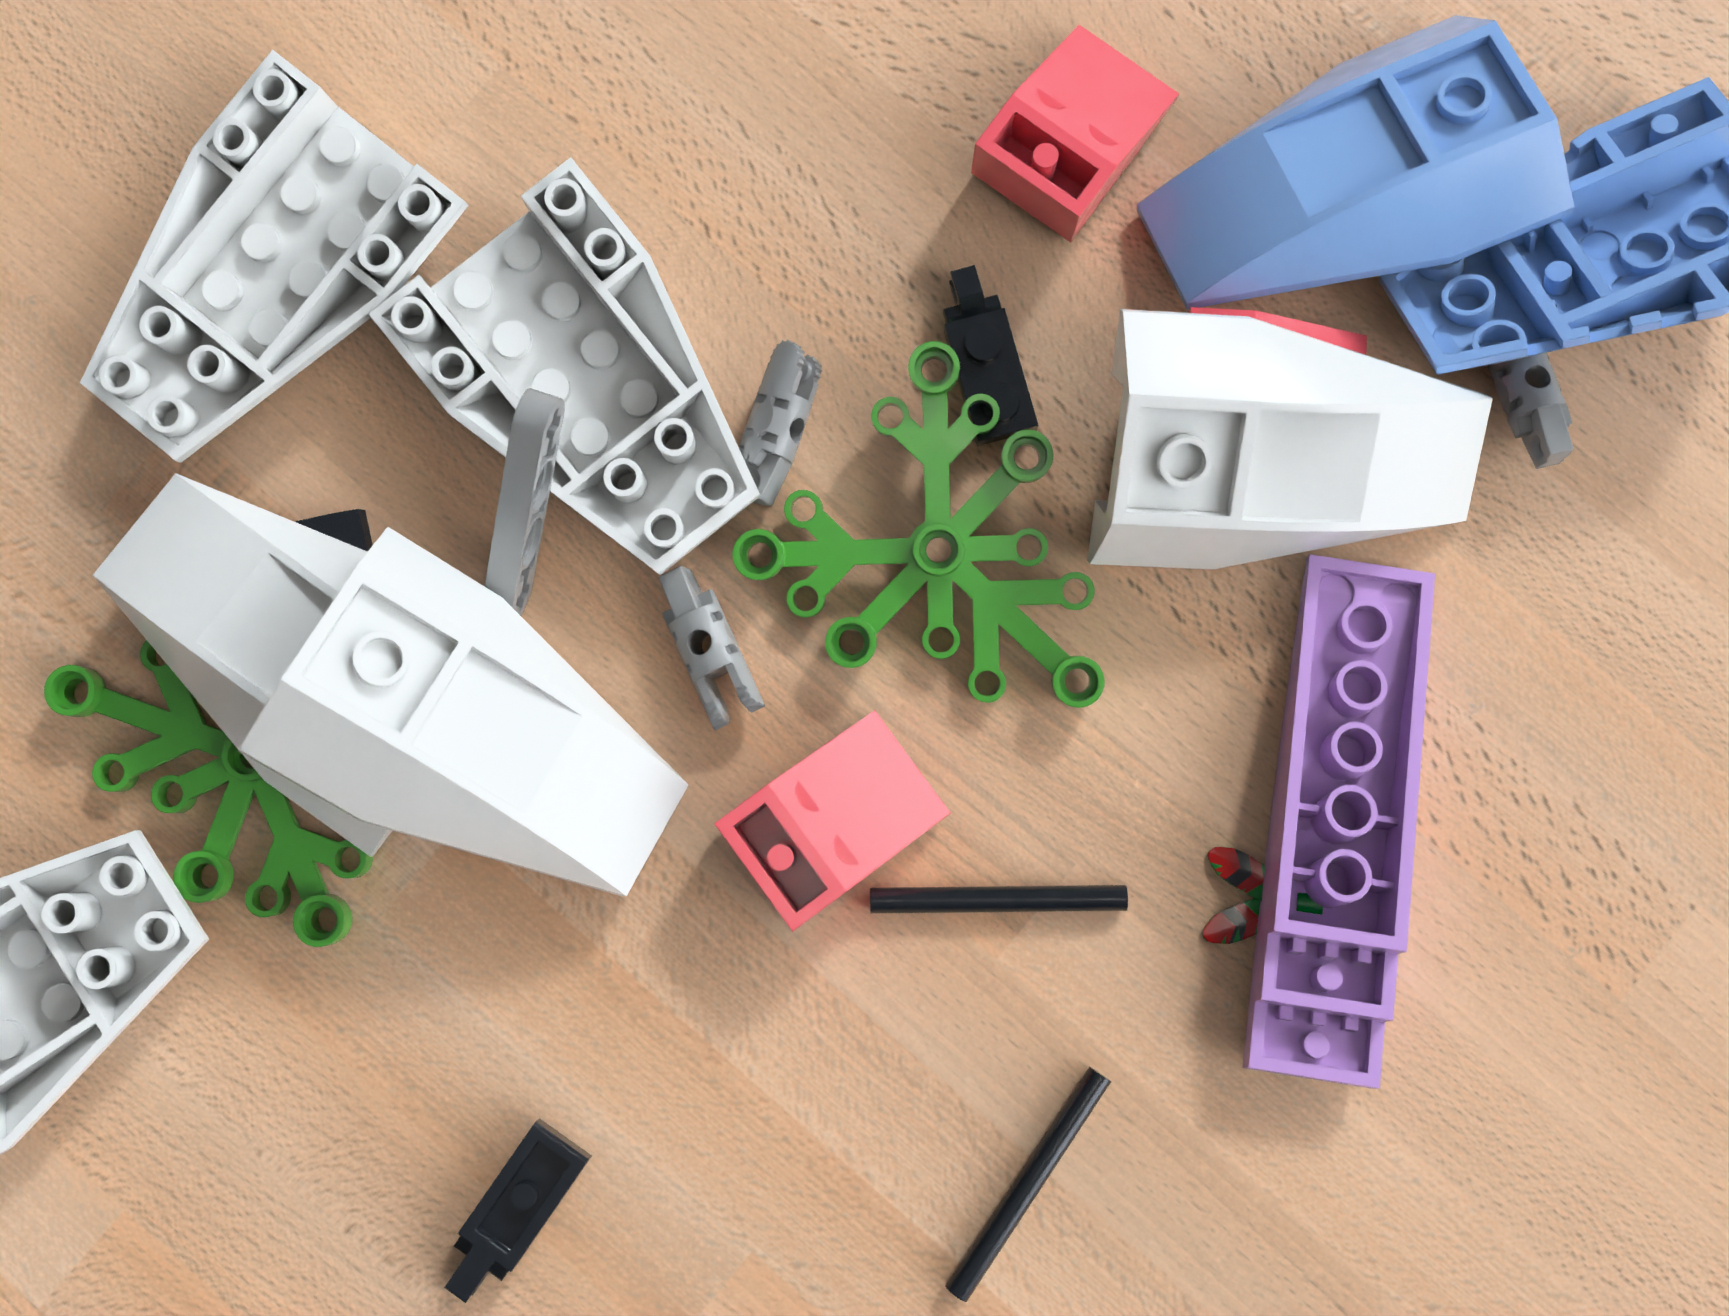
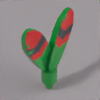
M1214 847L1208 851L1207 856L1216 874L1228 884L1253 898L1214 915L1203 929L1202 936L1207 942L1231 944L1257 934L1260 901H1262L1266 866L1235 848ZM1297 893L1296 911L1322 915L1323 906L1315 903L1307 893Z

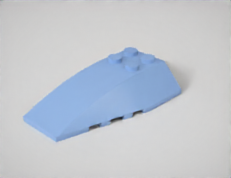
M1709 77L1594 126L1570 142L1569 151L1564 154L1574 201V210L1571 215L1450 264L1380 276L1381 286L1437 375L1719 317L1729 313V101Z

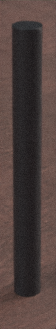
M1126 885L870 888V914L1127 911L1128 908Z
M1092 1067L1088 1068L945 1285L947 1290L964 1302L968 1301L1110 1085L1111 1081Z

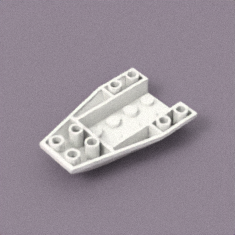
M272 50L193 146L80 383L172 459L181 463L371 318L368 313L407 283L469 205L416 163L413 166L339 108L320 86Z
M570 157L521 195L529 212L431 288L420 275H417L368 314L446 412L505 458L513 416L524 392L532 388L562 398L565 404L564 418L550 492L661 575L759 498L760 493L651 256Z
M1120 309L1112 375L1123 386L1109 497L1108 500H1095L1087 558L1089 564L1218 569L1466 521L1492 397L1249 316Z
M175 473L95 571L93 576L237 749H239L279 681L367 551ZM242 754L265 782L368 856L373 857L393 831L355 819Z
M389 527L384 530L358 563L279 681L238 749L240 753L361 822L623 897L629 893L688 787V784L501 596Z
M141 830L123 834L0 878V1155L18 1143L209 940Z

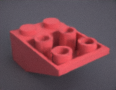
M1078 25L1011 95L975 143L971 173L1071 243L1175 103L1179 93Z
M874 710L764 786L714 824L793 932L951 812Z

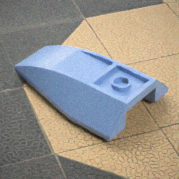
M1458 15L1341 62L1137 204V212L1187 310L1190 307H1205L1450 264L1571 215L1574 210V201L1557 117L1495 20Z

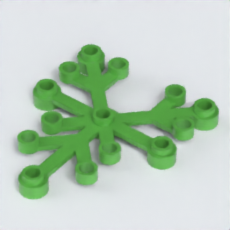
M929 341L923 343L913 351L908 364L910 380L914 387L922 392L923 429L910 417L906 404L896 397L880 399L872 409L871 420L877 432L886 437H894L924 466L925 522L915 528L910 538L854 540L823 511V504L816 494L808 490H798L790 494L784 504L785 516L792 525L806 529L818 541L782 542L775 534L767 530H749L743 533L734 544L732 553L734 565L743 576L753 580L770 579L777 575L783 567L818 566L806 580L795 582L787 593L789 609L795 615L806 618L813 617L823 610L826 603V595L855 565L907 564L858 617L839 619L829 628L825 638L826 651L836 664L846 668L862 666L872 658L877 647L876 634L926 582L928 626L922 636L923 647L934 658L944 659L952 656L960 645L959 632L953 625L952 581H954L972 599L974 669L969 675L968 687L974 698L988 703L998 700L1005 692L1006 678L999 668V624L1052 674L1051 683L1053 691L1063 703L1076 708L1089 706L1098 700L1105 685L1104 674L1099 665L1084 656H1069L1016 605L1060 604L1069 610H1081L1087 607L1094 598L1095 589L1091 579L1083 573L1071 572L1063 575L1060 579L990 581L971 563L980 561H1015L1021 566L1031 567L1045 559L1048 552L1047 539L1043 533L1033 528L1022 529L1015 535H970L1020 482H1035L1049 471L1054 455L1052 445L1042 433L1035 430H1021L1011 435L1002 449V465L951 518L949 465L978 434H985L994 429L999 420L1000 410L997 402L991 396L986 394L972 395L964 402L960 417L948 428L947 392L954 387L958 380L960 372L959 359L956 352L943 342ZM929 360H939L946 366V375L940 381L931 382L924 378L922 368ZM976 403H985L991 408L993 417L986 425H975L969 420V408ZM886 406H896L903 413L902 422L895 428H885L879 423V413ZM1029 446L1036 450L1038 463L1034 468L1025 470L1017 466L1014 454L1018 448ZM804 497L812 499L816 507L814 516L808 521H798L792 512L794 503ZM1023 536H1033L1040 543V553L1033 560L1023 559L1017 553V542ZM935 538H943L951 546V555L944 562H934L927 556V545ZM765 543L772 551V559L767 566L758 568L750 560V551L756 544ZM1070 579H1078L1086 586V596L1077 604L1068 602L1063 596V587ZM804 586L812 587L818 595L817 605L810 611L801 610L795 603L796 592ZM938 627L949 629L954 637L953 645L944 652L934 650L929 644L931 631ZM847 630H856L864 638V646L857 654L846 653L840 645L841 636ZM1073 669H1082L1088 675V685L1079 693L1070 692L1065 685V677ZM991 671L998 676L999 687L993 694L983 695L976 690L975 679L979 673Z
M147 640L141 647L140 658L143 665L148 670L153 671L170 711L106 688L100 674L90 668L65 665L57 668L49 675L44 686V697L48 706L54 712L72 717H86L97 712L160 735V737L123 754H106L100 757L93 766L92 777L95 784L104 791H128L135 786L139 775L195 749L219 757L181 776H163L155 782L151 790L152 803L159 811L164 813H184L194 806L197 797L228 783L202 851L186 854L179 860L174 869L173 882L184 899L195 903L218 900L228 893L234 881V870L229 858L255 794L274 836V840L258 880L247 889L245 902L248 910L255 916L264 918L282 914L288 908L291 901V892L287 886L291 875L302 901L296 908L293 916V928L297 937L303 943L312 947L333 945L346 937L352 925L351 909L341 897L329 894L316 862L329 866L336 876L349 879L358 878L366 874L372 866L373 857L368 856L348 840L340 842L301 828L288 797L263 780L222 730L206 724L196 698L167 664L160 666L157 663L156 651ZM85 681L88 684V695L86 700L79 704L75 699L74 692L77 685ZM118 761L123 766L124 775L119 783L113 784L109 779L108 772L111 765ZM173 783L179 784L183 792L181 801L175 806H172L166 797L167 790ZM349 847L356 849L360 855V863L353 871L345 869L341 860L343 852ZM208 864L214 866L218 873V879L211 888L205 886L201 880L202 870ZM266 886L272 887L277 894V902L270 910L264 908L260 903V893ZM326 907L332 909L337 918L335 927L329 932L323 930L318 922L320 912Z

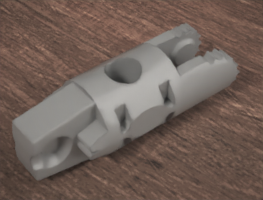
M788 339L786 342L782 340L773 349V354L770 356L771 360L767 365L739 447L760 493V497L752 503L765 506L773 505L793 464L822 372V365L819 364L818 360L810 357L808 354L803 356L805 352L801 350V347Z
M1542 353L1487 365L1491 378L1495 382V389L1502 408L1507 414L1508 424L1515 438H1522L1535 468L1539 469L1558 465L1564 461V458L1569 456L1573 450L1567 428L1572 424V420L1555 372L1549 362L1548 354Z
M679 566L661 575L659 579L671 609L662 614L713 729H720L730 723L727 705L714 680L729 673L738 698L748 711L752 713L765 707L714 591L709 589L702 592L692 570L683 566ZM707 635H710L711 646L704 653L702 642Z

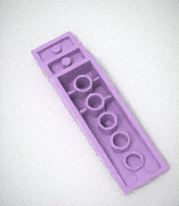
M1311 554L1306 558L1265 856L1266 868L1262 901H1260L1242 1068L1370 1089H1380L1385 1022L1393 1021L1398 954L1407 952L1435 573ZM1297 893H1307L1315 903L1323 906L1322 915L1296 911Z

